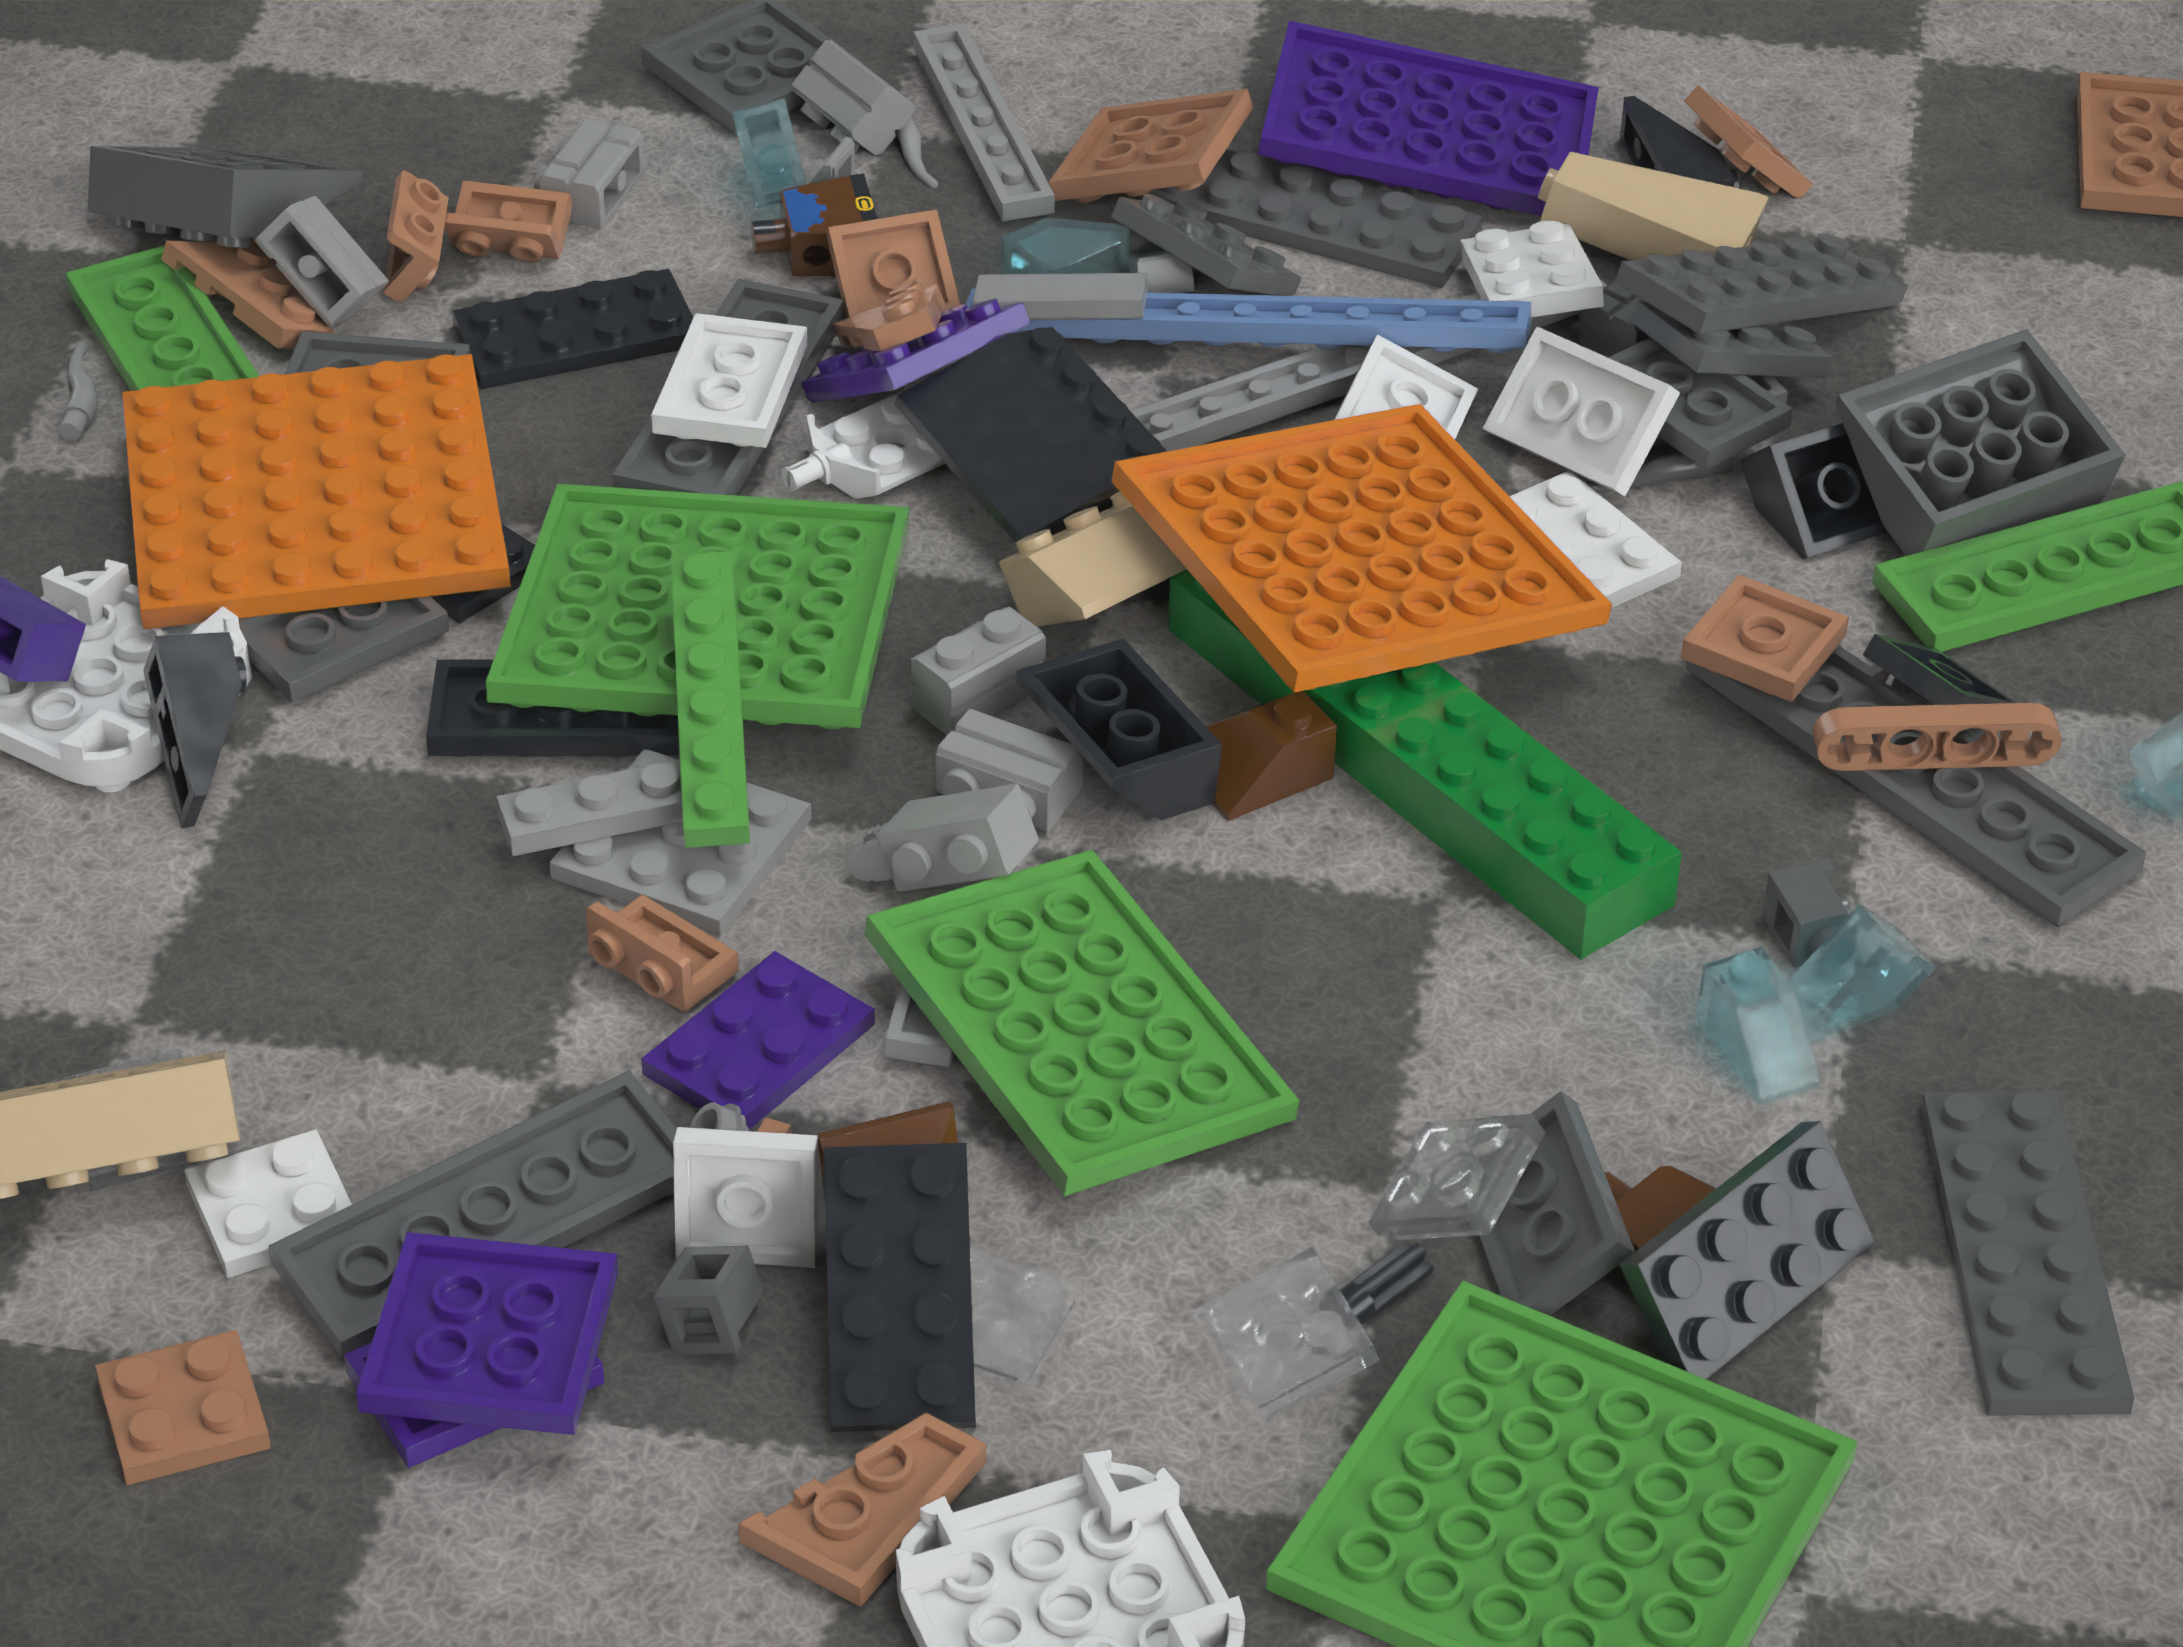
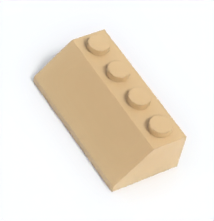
M1121 492L1110 497L1114 505L1113 507L1099 513L1097 506L1079 511L1063 520L1067 529L1053 536L1049 529L1029 535L1016 542L1019 550L1018 553L999 561L1020 615L1037 627L1087 619L1187 568Z
M226 1050L0 1092V1199L18 1195V1182L45 1178L47 1189H54L89 1181L87 1169L115 1164L117 1176L157 1169L159 1168L157 1156L185 1151L187 1162L204 1161L228 1155L227 1143L240 1141V1131Z

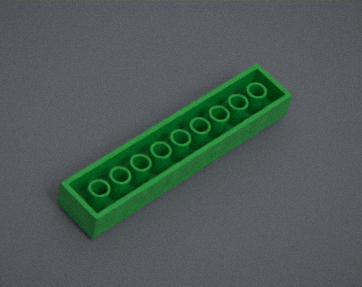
M1187 569L1170 577L1168 624L1170 632L1260 704L1294 693ZM1431 662L1421 666L1408 667L1366 678L1317 687L1312 690H1303L1337 725L1334 761L1336 765L1580 960L1675 906L1682 851L1437 663Z

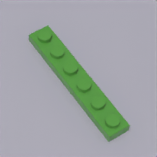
M732 551L670 555L685 848L750 843L733 554Z

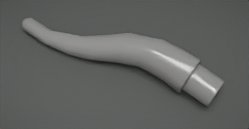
M910 117L901 130L896 129L894 131L895 137L899 140L904 159L912 173L929 188H937L938 181L927 173L921 157V134L913 118Z
M84 342L77 344L68 365V378L72 388V395L62 412L63 420L58 428L59 435L66 441H78L84 429L90 427L98 407L96 384L84 370L83 358L88 348Z

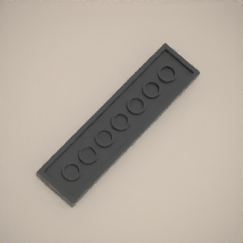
M1839 645L1793 702L1767 694L1762 690L1686 661V670L1819 762L1821 761L1818 759L1812 729L1815 721L1822 714L1842 707L1915 706L1925 704L1914 695L1906 694L1886 684L1878 677L1880 672ZM1910 729L1903 730L1895 734L1890 739V743L1901 746L1908 745L1916 741L1921 736V732ZM1966 730L1958 732L1952 739V741L1960 744L1972 743L1978 740V738ZM1872 734L1873 743H1876V736ZM1841 736L1839 743L1845 742L1846 736ZM2019 766L1832 770L2057 927L2143 870L2146 851Z

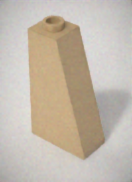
M1574 152L1568 154L1559 171L1553 168L1549 169L1538 195V199L1546 202L1540 222L1558 221L1562 224L1569 223L1577 239L1631 261L1647 259L1650 254L1672 256L1680 255L1684 250L1705 252L1717 250L1718 246H1730L1733 248L1750 246L1769 199L1768 196L1757 192Z

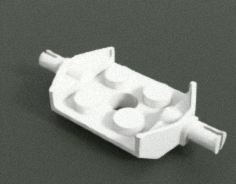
M926 374L906 384L905 390L913 387L914 385L922 382L923 380L929 378L932 375ZM903 390L819 429L815 426V416L812 414L806 415L807 441L810 455L802 461L782 468L781 476L784 484L791 491H795L799 487L820 479L824 484L832 483L852 498L860 499L879 495L945 464V462L894 405L897 395L905 391ZM888 443H898L904 445V447L900 448L897 445Z

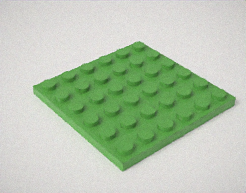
M557 484L486 680L487 702L506 703L520 708L549 706L572 708L580 712L606 710L633 712L640 716H654L658 714L678 715L670 555L732 551L743 720L757 721L765 725L792 723L819 725L826 729L860 728L909 531V507Z
M1462 1281L1267 1570L1266 1590L1395 1647H1748L1854 1462L1858 1441Z

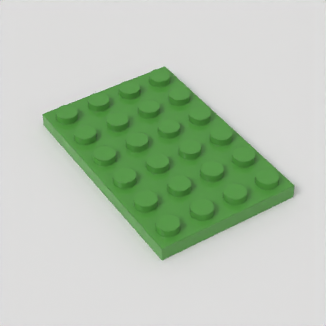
M1093 850L1010 873L1009 876L993 878L867 915L865 937L1063 1196L1296 1119L1300 1100Z

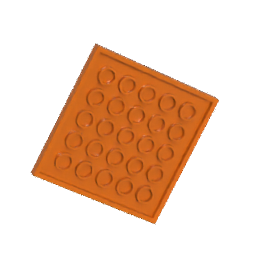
M444 354L430 359L403 362L382 361L374 365L347 368L325 367L316 371L282 375L268 373L255 378L227 381L206 380L199 384L171 387L149 386L140 390L122 392L139 603L143 630L203 623L222 606L238 616L239 619L511 587L508 559L472 354L458 356Z
M1421 404L1115 461L1112 483L1293 692L1312 690L1317 687L1366 678L1376 674L1421 666L1431 662L1471 655L1477 652L1522 644L1527 641L1608 624L1612 603Z

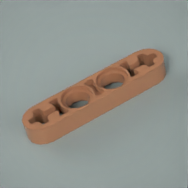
M2037 703L1842 707L1822 714L1815 721L1812 729L1818 759L1824 766L1840 771L2033 766L2050 760L2058 753L2062 744L2055 715L2050 708ZM1977 728L1984 731L1983 735L1972 743L1960 744L1952 741L1953 737L1964 729ZM1910 729L1921 732V736L1908 745L1901 746L1890 743V739L1903 730ZM1998 731H2000V735H2001V739H2000V740H1999L1998 734H1997ZM1872 734L1876 736V743H1873ZM1841 736H1846L1845 742L1839 743Z

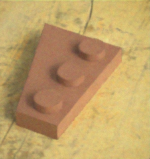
M166 240L161 257L164 263L174 270L182 269V266H185L197 275L194 285L206 295L219 294L235 304L233 315L276 348L295 349L302 331L334 333L332 327H329L278 269L276 266L277 261L274 258L270 259L255 240H251V247L246 248L220 246L214 242Z
M921 281L904 285L889 293L891 298L885 301L886 304L834 323L833 327L840 344L843 346L851 344L852 347L856 348L864 345L865 349L882 352L936 331L945 307V302L938 285L935 284L923 288Z
M925 1413L855 1454V1465L822 1484L814 1478L793 1491V1501L768 1516L758 1511L739 1522V1543L862 1607L895 1569L896 1549H900L903 1538L920 1521V1508L945 1496L950 1505L987 1463L986 1443Z

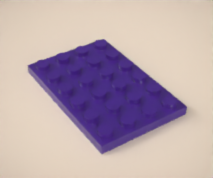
M1289 21L1257 155L1271 157L1285 164L1299 163L1326 169L1328 172L1336 175L1350 174L1377 180L1387 186L1415 188L1432 192L1443 198L1456 197L1484 203L1494 209H1512L1541 217L1546 202L1538 199V195L1549 169L1553 168L1559 171L1570 152L1589 156L1599 87Z

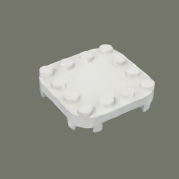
M106 559L105 571H83L64 576L63 569L59 565L41 576L44 595L40 599L85 623V631L68 681L16 682L0 672V750L64 780L85 786H95L103 792H117L126 788L131 781L155 769L164 761L143 672L155 636L229 632L235 656H241L245 662L247 686L252 678V673L250 672L247 642L240 630L238 616L222 606L203 623L143 630L138 586L130 582L128 564Z
M1111 1450L1084 1453L1083 1473L960 1511L952 1512L945 1496L920 1508V1521L903 1538L900 1549H896L897 1591L901 1611L918 1647H1244L1245 1616L1239 1596L1229 1599L1179 1506V1484L1164 1467L1154 1475L1139 1466L1111 1462Z

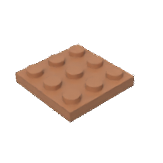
M1248 89L1102 107L1050 179L1049 184L1055 195V201L1076 199L1077 202L1087 203L1109 194L1125 193L1126 196L1136 197L1158 188L1175 187L1176 190L1186 191L1202 185L1253 109Z

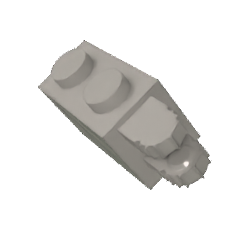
M1018 783L908 801L888 823L872 827L864 835V843L861 842L859 845H855L846 854V869L855 877V880L859 879L861 882L867 881L869 883L871 880L877 882L893 879L898 892L1009 876L1038 843L1039 838Z

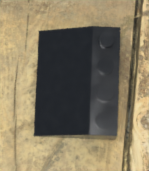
M1041 327L1034 330L1005 334L898 394L894 403L897 409L1015 543L1029 535L1047 529L1050 530L1053 536L1067 529L1063 520L1079 511L1097 506L1099 513L1113 507L1114 505L1110 497L1120 492L1111 481L1115 461L1167 452L1160 441L1146 429L1128 409L1127 405L1111 391L1096 372L1087 365L1065 341L1064 337L1053 327Z

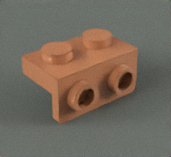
M405 170L398 175L395 181L387 231V239L391 242L385 277L389 282L384 287L383 293L395 301H405L416 288L419 290L425 289L436 274L440 260L449 198L441 193L432 182L426 179H419Z
M463 180L455 213H446L444 227L452 247H457L461 252L471 256H485L489 251L510 253L514 258L528 263L539 262L542 260V257L559 259L565 241L573 202L570 193Z
M643 894L617 913L598 901L586 908L589 954L602 966L609 969L613 968L640 985L650 996L661 998L683 1013H686L739 972L738 952Z

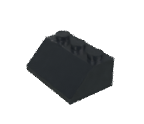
M1843 423L1769 445L1739 459L1756 510L1802 559L1888 533L1882 524Z
M1124 638L1016 670V682L1113 790L1159 820L1215 803L1222 744Z

